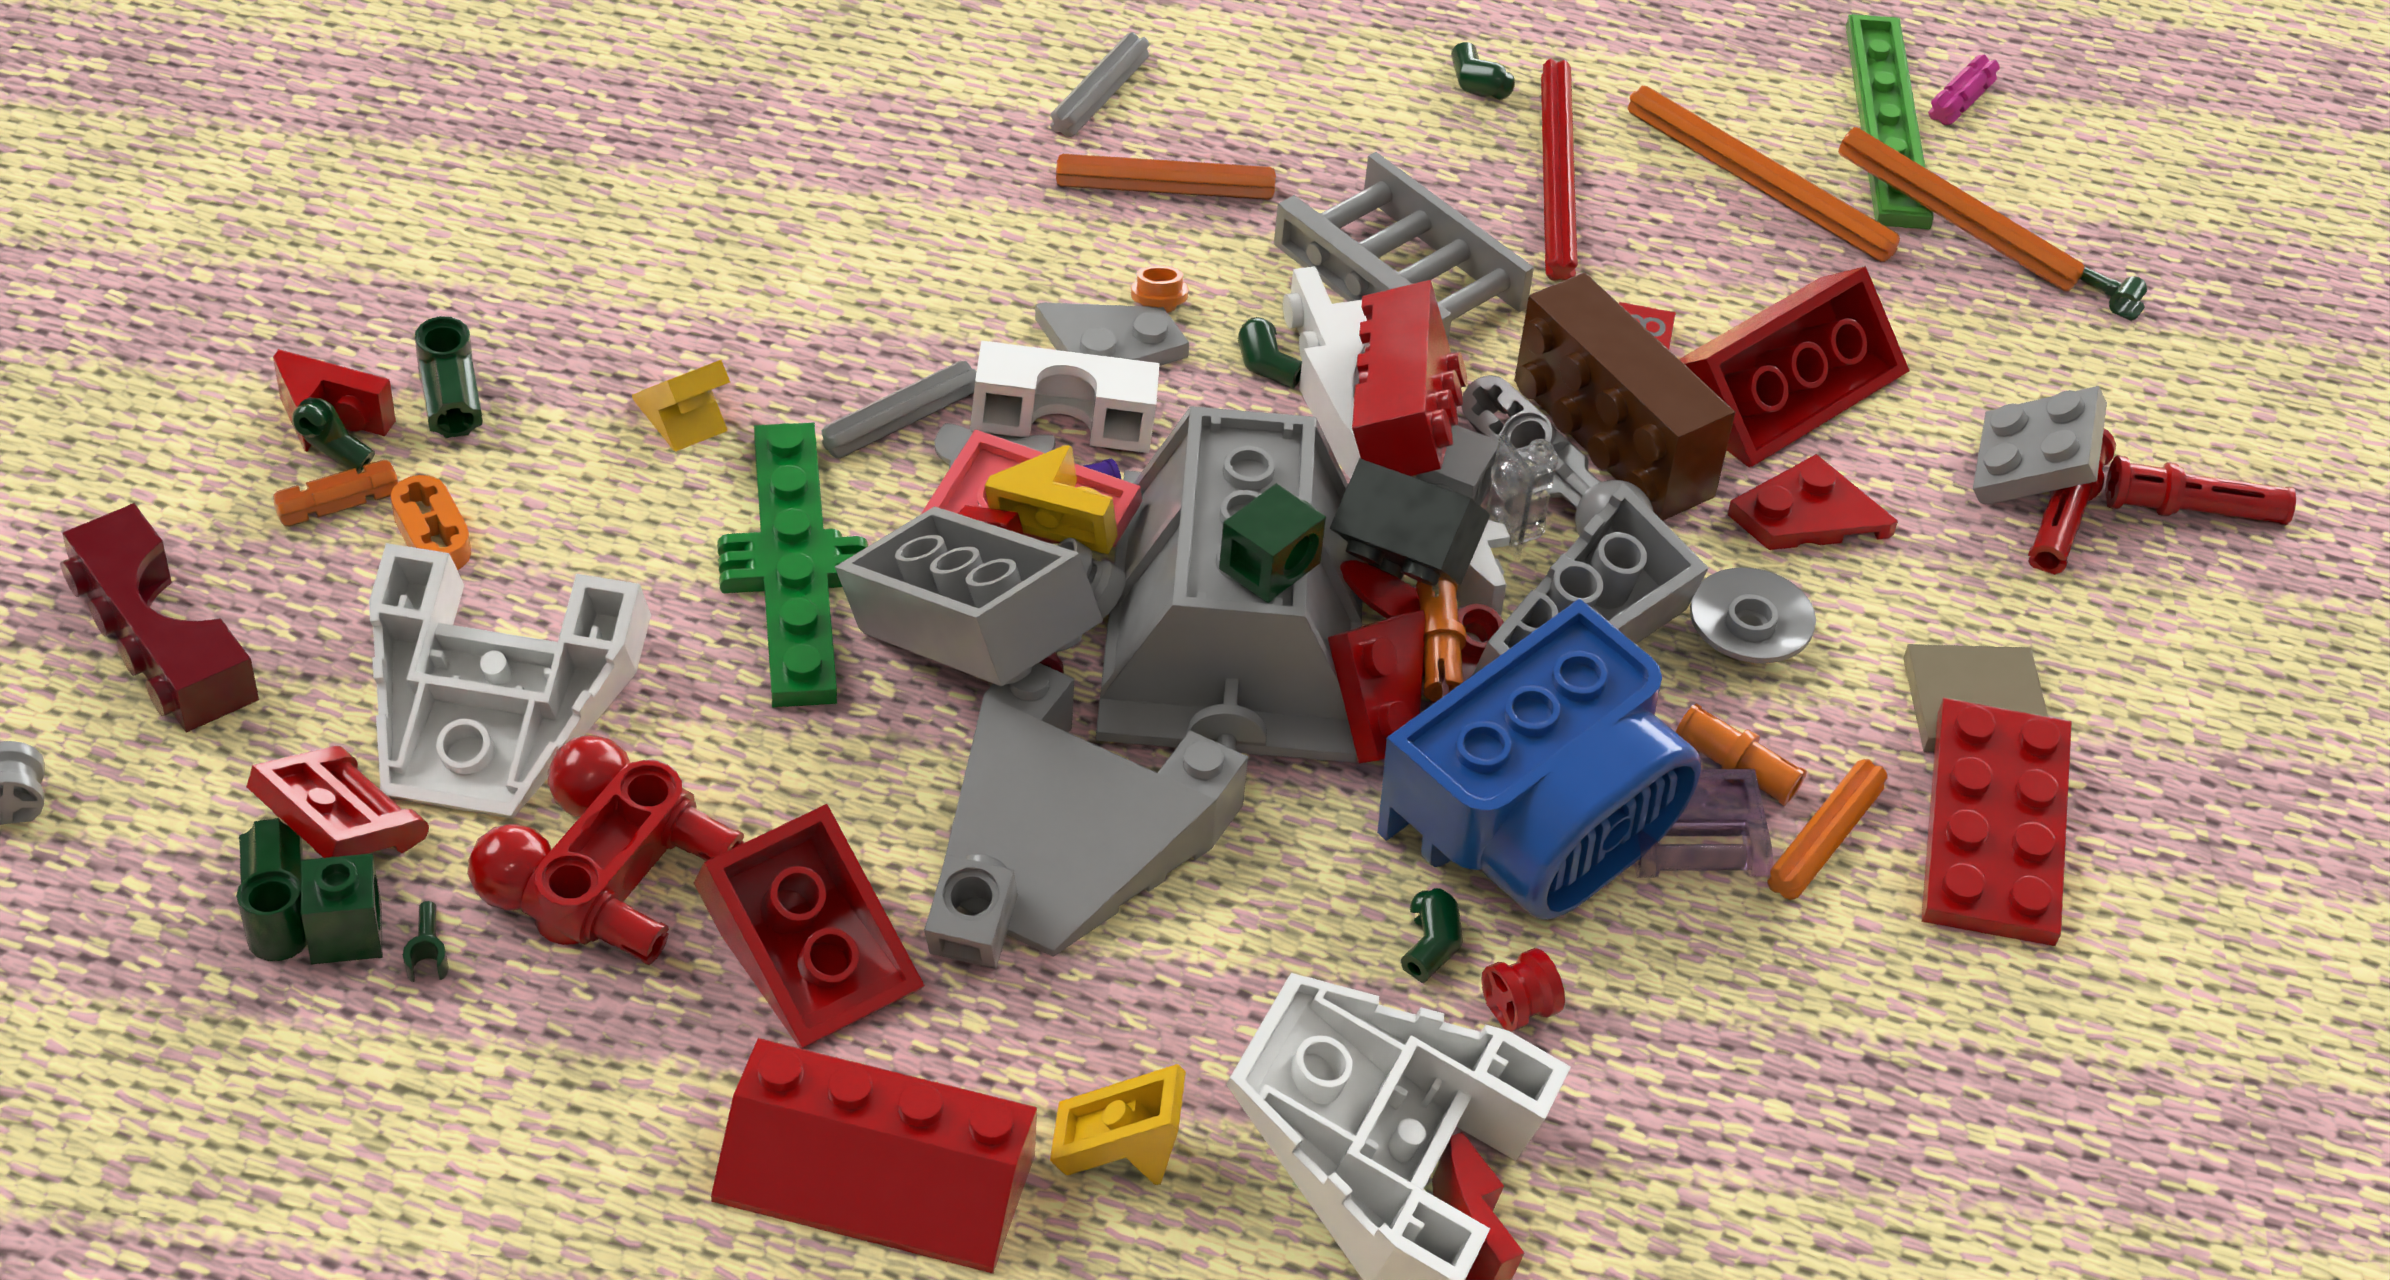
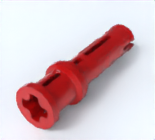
M2104 428L2097 481L2052 492L2034 544L2028 553V556H2031L2028 562L2033 568L2054 575L2065 570L2068 563L2067 559L2077 531L2080 528L2087 503L2096 498L2102 491L2105 480L2103 467L2109 464L2116 451L2115 439L2107 429Z
M2117 455L2110 464L2106 479L2107 507L2111 509H2120L2123 504L2154 508L2158 515L2170 516L2171 514H2176L2179 509L2288 525L2292 521L2296 508V492L2293 487L2286 486L2284 488L2232 479L2227 480L2185 474V470L2182 467H2179L2177 463L2171 462L2165 463L2163 467L2130 463L2127 456Z

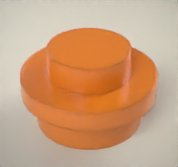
M1161 265L1148 266L1137 272V281L1131 285V298L1142 306L1164 307L1168 313L1174 311L1177 305L1184 303L1188 299L1189 288L1183 282V273L1179 269Z

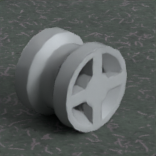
M0 742V825L33 821L41 814L44 806V792L41 785L45 774L43 755L36 748L22 742Z

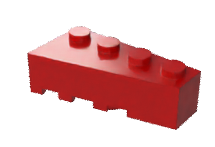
M1427 280L1362 296L1361 308L1367 321L1360 322L1359 336L1362 344L1370 342V345L1365 347V353L1358 354L1357 356L1360 384L1355 385L1352 430L1360 457L1363 460L1408 476L1440 470L1446 448L1453 445L1451 429L1452 426L1458 425L1456 409L1458 406L1463 405L1461 388L1468 385V380L1461 353H1451L1432 282Z

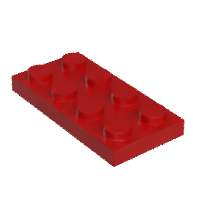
M1943 698L1937 715L1921 922L2056 946L2061 936L2072 721Z

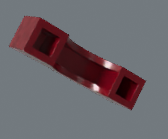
M135 503L62 532L68 559L60 562V566L70 590L76 597L87 594L90 598L88 601L89 609L98 629L104 636L115 633L118 637L117 648L126 668L133 676L144 673L148 679L145 681L150 699L162 717L172 713L187 733L259 700L251 658L221 618L186 621L164 616L150 608L155 598L172 581L163 540Z

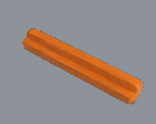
M1862 759L1855 763L1770 869L1771 876L1767 880L1770 890L1780 893L1788 900L1796 899L1802 894L1884 790V782L1887 780L1888 774L1883 766H1875L1870 759Z

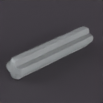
M1134 32L1127 33L1051 112L1053 120L1050 124L1051 129L1056 133L1061 132L1066 137H1073L1149 57L1147 50L1150 46L1149 41L1145 37L1139 38Z
M958 361L829 423L821 430L823 446L826 450H829L833 457L843 458L974 394L977 371L972 369L967 361Z

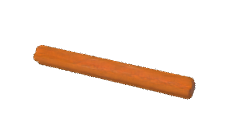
M1852 128L1843 138L1838 150L1840 156L2059 289L2069 292L2083 275L2085 266L2082 262L1860 128Z

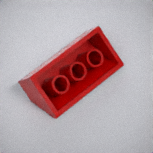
M1866 266L1820 277L1679 359L1735 411L1726 451L1747 467H1753L1910 371Z
M758 1038L733 1094L711 1193V1202L994 1273L1035 1157L1037 1107Z

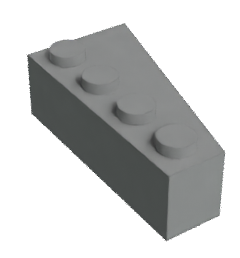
M1623 482L1612 494L1609 502L1598 515L1595 514L1584 527L1579 538L1565 554L1562 553L1550 567L1547 575L1536 589L1530 591L1491 637L1473 675L1579 598L1632 642L1637 644L1687 610L1692 597H1694L1709 568ZM1611 526L1614 533H1610L1605 536V534Z

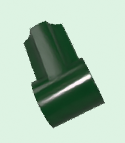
M439 316L428 319L417 328L415 332V345L429 429L431 432H437L445 438L469 435L472 430L483 423L473 366L470 331L466 324L453 317Z
M279 818L254 821L252 828L248 832L239 835L241 884L238 887L236 897L249 950L256 957L266 961H282L293 958L302 952L307 945L301 917L302 838Z

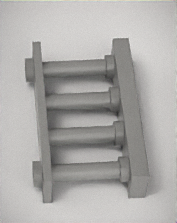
M1377 152L1368 156L1364 190L1322 213L1315 211L1295 195L1278 203L1274 245L1302 267L1315 266L1322 282L1348 302L1362 300L1364 295L1432 280L1457 266L1476 281L1437 302L1447 340H1449L1452 320L1494 296H1498L1518 312L1527 308L1534 267ZM1377 208L1397 221L1361 242L1355 241L1340 230V228ZM1415 237L1420 238L1436 250L1399 272L1379 259V257Z

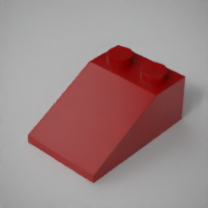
M828 804L818 807L703 863L694 881L699 895L722 938L799 1048L803 1049L915 993L925 986Z

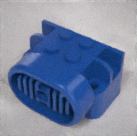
M1579 598L1387 737L1377 833L1387 841L1411 824L1423 835L1421 854L1430 865L1440 867L1453 861L1463 868L1482 870L1492 882L1528 914L1537 919H1554L1574 910L1647 854L1667 834L1687 807L1696 790L1701 773V760L1693 746L1655 716L1662 681L1659 665L1650 655Z

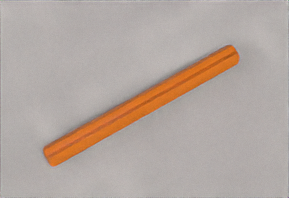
M1641 86L1631 94L1627 108L1630 114L1877 261L1885 262L1896 253L1900 236L1895 231L1648 86Z

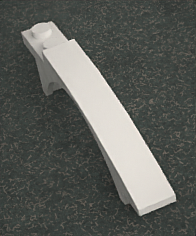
M1315 266L1293 269L1291 293L1285 294L1283 297V313L1287 327L1289 329L1297 328L1300 335L1299 350L1302 367L1299 390L1313 417L1317 418L1337 462L1351 479L1359 458L1361 459L1352 430L1355 385L1360 384L1357 356L1358 354L1365 353V347L1370 345V342L1362 344L1359 336L1360 322L1367 321L1361 308L1362 300L1332 304ZM1491 520L1487 522L1462 584H1457V601L1464 607L1470 604H1484L1493 608L1500 616L1502 614L1507 584L1503 577L1504 570L1499 559L1494 557L1491 548L1509 546L1510 535L1505 524Z

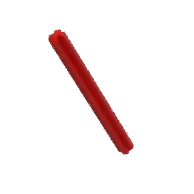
M1551 58L1543 64V73L1541 75L1545 273L1550 280L1562 279L1564 281L1576 276L1575 268L1578 265L1571 66L1567 61L1561 60L1556 62Z

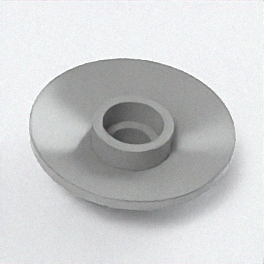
M1730 568L1708 576L1701 582L1690 604V617L1694 628L1701 638L1722 654L1745 662L1774 663L1799 654L1811 641L1816 625L1814 608L1800 588L1780 575L1756 568Z

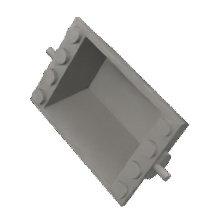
M1190 406L1142 472L1124 470L1123 480L1141 486L1142 503L1116 545L1114 565L1124 571L1126 581L1122 595L1115 607L1110 611L1108 618L1096 741L1177 747L1189 730L1240 753L1356 763L1357 754L1327 638L1362 626L1363 601L1345 582L1340 565L1348 560H1357L1363 563L1364 561L1345 552L1348 542L1329 529L1348 486L1343 472L1316 417ZM1277 483L1299 499L1310 503L1317 511L1326 516L1320 564L1267 603L1219 569L1223 522Z

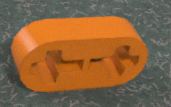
M427 475L410 476L399 481L393 487L390 496L394 520L408 547L449 553L457 570L461 569L469 561L472 554L469 532L447 487L441 480ZM422 501L425 506H430L431 512L422 514L415 502ZM440 534L447 547L440 548L436 542H432L431 536Z

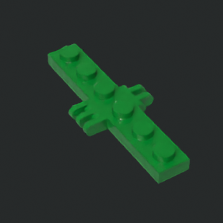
M815 422L754 425L760 532L725 534L718 539L720 590L722 593L765 592L772 708L837 704V684L828 588L842 587L835 566L867 548L868 542L860 536L842 537L841 532L836 529H823Z

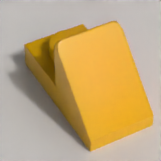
M722 360L632 394L634 402L675 452L728 431L712 389L730 383Z
M1070 445L1061 446L989 476L985 484L988 507L1018 512L1024 533L1059 542L1067 538H1074L1090 548V550L1108 555L1117 538L1113 497L1103 495L1089 487H1075L1077 477L1073 449Z
M1175 1064L1059 1101L1050 1161L1062 1173L1071 1175L1127 1158L1154 1185H1161L1179 1130L1186 1071L1179 1064Z

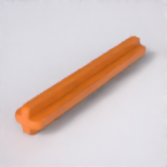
M1064 153L1059 155L1056 166L1057 185L1061 187L1265 200L1272 199L1275 193V169L1269 166Z

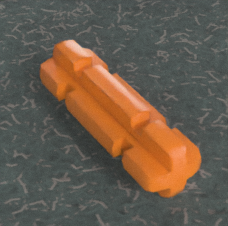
M388 460L376 461L364 465L365 472L357 474L356 469L353 468L306 482L307 489L301 491L298 485L279 490L273 495L274 507L281 523L284 526L290 527L309 521L308 514L316 513L317 517L320 518L366 504L365 497L373 495L375 501L389 497L393 487L398 483L396 472Z

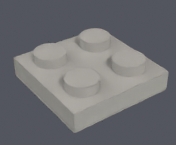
M2095 386L2078 391H2063L2055 396L2021 404H2007L1998 409L1986 411L1973 490L1979 502L1989 505L2097 481L2107 402L2100 387Z

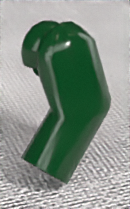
M1469 42L1459 43L1452 49L1451 57L1459 86L1464 91L1482 97L1492 95V97L1498 100L1510 96L1515 87V78L1510 72L1506 71L1503 65L1497 62L1479 60L1476 47Z
M307 398L293 412L292 424L295 430L304 436L308 443L347 470L355 468L357 474L361 473L364 470L363 466L370 464L375 451L347 431L331 403L321 398Z
M1434 888L1430 891L1422 890L1414 896L1410 905L1411 913H1420L1414 919V922L1418 926L1423 927L1424 937L1401 958V965L1405 972L1421 983H1425L1461 948L1463 943L1459 905L1450 893L1441 888Z

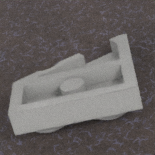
M1047 302L1039 303L1035 306V320L1056 350L1160 363L1159 366L1188 358L1189 341L1164 307Z

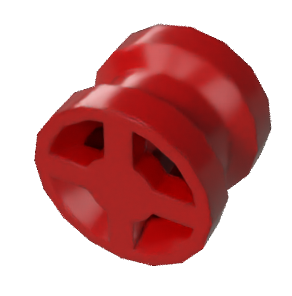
M1533 948L1521 953L1514 964L1508 965L1504 962H1497L1487 966L1482 972V991L1486 1004L1504 1030L1513 1032L1526 1026L1530 1017L1534 1015L1548 1018L1560 1013L1564 1009L1565 991L1561 976L1553 961L1541 949Z

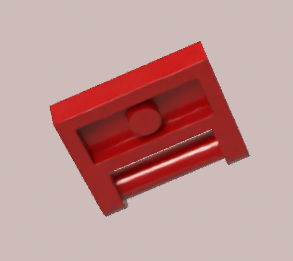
M331 746L252 765L246 788L323 858L368 854L394 847L400 853H405L426 839L429 832V825L426 820L412 809H402L358 770L356 758L341 746Z

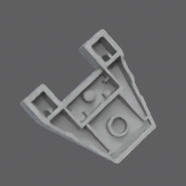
M1037 663L1031 667L1029 675L1022 680L1003 686L993 683L983 696L946 855L965 859L969 854L988 855L1003 862L1006 868L1014 869L1018 897L1007 935L1054 957L1119 912V906L1144 889L1148 892L1166 881V875L1191 857L1195 860L1214 847L1243 807L1248 756L1189 730L1159 772H1154L1070 734L1069 731L1072 729L1074 678L1041 663ZM973 897L963 901L956 910L964 915H977L985 911L990 902L983 898Z

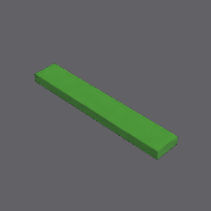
M1848 15L1846 33L1861 130L1925 168L1900 18ZM1868 173L1876 221L1889 227L1931 229L1934 218L1933 211Z

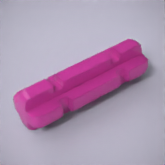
M1985 54L1976 56L1967 67L1943 88L1944 90L1931 100L1932 108L1928 111L1930 118L1939 120L1943 125L1954 123L1962 115L1961 113L1965 112L1997 80L1996 72L2000 69L1997 60L1990 61Z

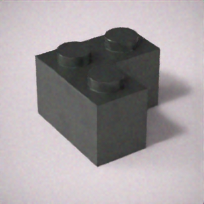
M1359 458L1329 529L1348 542L1345 552L1368 562V565L1383 570L1402 580L1403 575H1406L1414 580L1436 587L1439 578H1443L1461 585L1490 518V514L1470 497Z

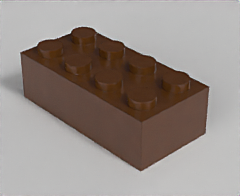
M1581 273L1530 294L1514 379L1522 395L1528 399H1534L1552 417L1555 426L1560 432L1570 434L1588 452L1591 461L1597 468L1606 470L1616 480L1630 482L1640 488L1649 498L1653 512L1662 521L1716 497L1735 411L1587 273Z

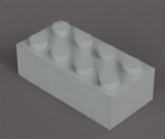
M935 506L835 566L858 628L864 634L999 686L1022 680L1029 675L1032 666L1054 652L1063 651L1075 646L1081 640L1082 634L1103 621L1080 553Z

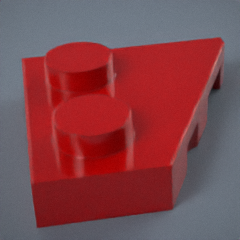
M1817 454L1732 499L1727 514L1768 550L1797 548L1804 543L1817 545L1842 543L1844 535L1874 532L1877 540L1888 539L1894 535L1898 523L1897 519Z
M1423 610L1400 614L1327 637L1359 764L1384 759L1387 737L1420 714L1425 615Z

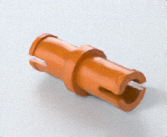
M1443 578L1438 580V596L1435 595L1433 586L1419 581L1416 584L1419 610H1423L1425 615L1423 653L1425 684L1423 689L1425 697L1434 702L1443 697V679H1446L1449 692L1464 682L1461 650L1466 645V629L1458 621L1457 583Z
M1697 703L1692 705L1686 712L1675 731L1698 752L1721 765V773L1732 780L1736 776L1741 777L1778 800L1783 806H1786L1787 802L1798 792L1806 777V769L1797 767L1759 743V735L1749 729H1746L1743 733L1702 709V706Z

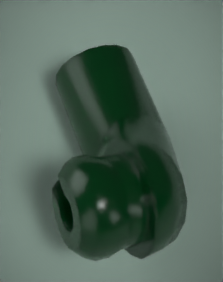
M1260 317L1248 319L1242 325L1238 334V343L1245 367L1253 373L1294 389L1300 382L1302 361L1279 352L1275 337L1277 335L1276 328L1271 322Z

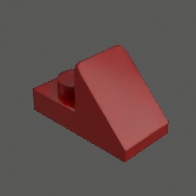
M280 349L274 354L273 361L280 399L291 423L293 412L307 398H321L331 403L346 429L357 432L363 430L386 436L396 422L390 379ZM296 431L304 451L307 452L312 445L305 440L304 436Z

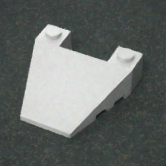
M386 543L369 599L370 622L373 626L375 657H372L373 678L377 684L378 700L376 726L380 790L390 799L513 819L548 779V769L557 749L573 738L585 736L637 673L651 618L641 585L576 574L558 642L456 626L453 624L464 583L450 554Z
M1291 973L1226 1085L1363 1280H1465L1490 1228L1426 1192L1424 1188L1456 1127L1516 1161L1545 1120L1571 1066L1508 1030L1486 1024L1481 1032L1444 1022V1013L1420 1007L1417 1014H1412L1379 1005V996Z

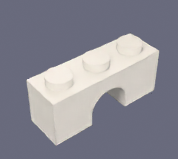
M981 340L970 431L976 429L985 433L1025 438L1030 436L1031 425L1039 417L1048 414H1065L1078 418L1088 426L1090 430L1089 446L1149 453L1157 403L1160 363Z

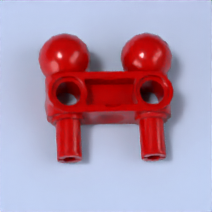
M595 735L573 738L557 749L548 769V786L555 803L566 813L579 817V819L553 849H551L548 840L530 827L509 824L492 828L476 841L468 859V877L475 893L488 905L507 911L522 909L523 913L535 919V925L539 933L550 942L561 945L578 943L586 945L590 941L594 942L601 939L640 959L644 964L650 965L658 958L667 943L669 926L662 922L659 923L624 903L625 899L667 849L671 850L677 846L688 853L708 861L743 844L744 834L739 830H733L697 810L694 794L682 788V780L677 771L668 764L656 760H640L630 763L627 753L608 738Z

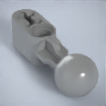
M1493 375L1483 376L1474 380L1464 391L1462 411L1479 434L1501 441L1499 455L1526 479L1535 483L1549 497H1564L1577 509L1575 523L1579 536L1595 514L1598 515L1607 505L1612 494L1623 482L1653 511L1649 498L1634 484L1622 480L1600 482L1588 471V458L1559 433L1542 412L1503 378ZM1498 410L1503 414H1508L1510 417L1504 425L1494 415ZM1544 440L1543 445L1537 451L1526 454L1527 449L1533 443ZM1610 526V528L1608 529V531H1607V533L1605 534V536H1606L1607 534L1614 533V531H1613V529H1612L1611 526Z

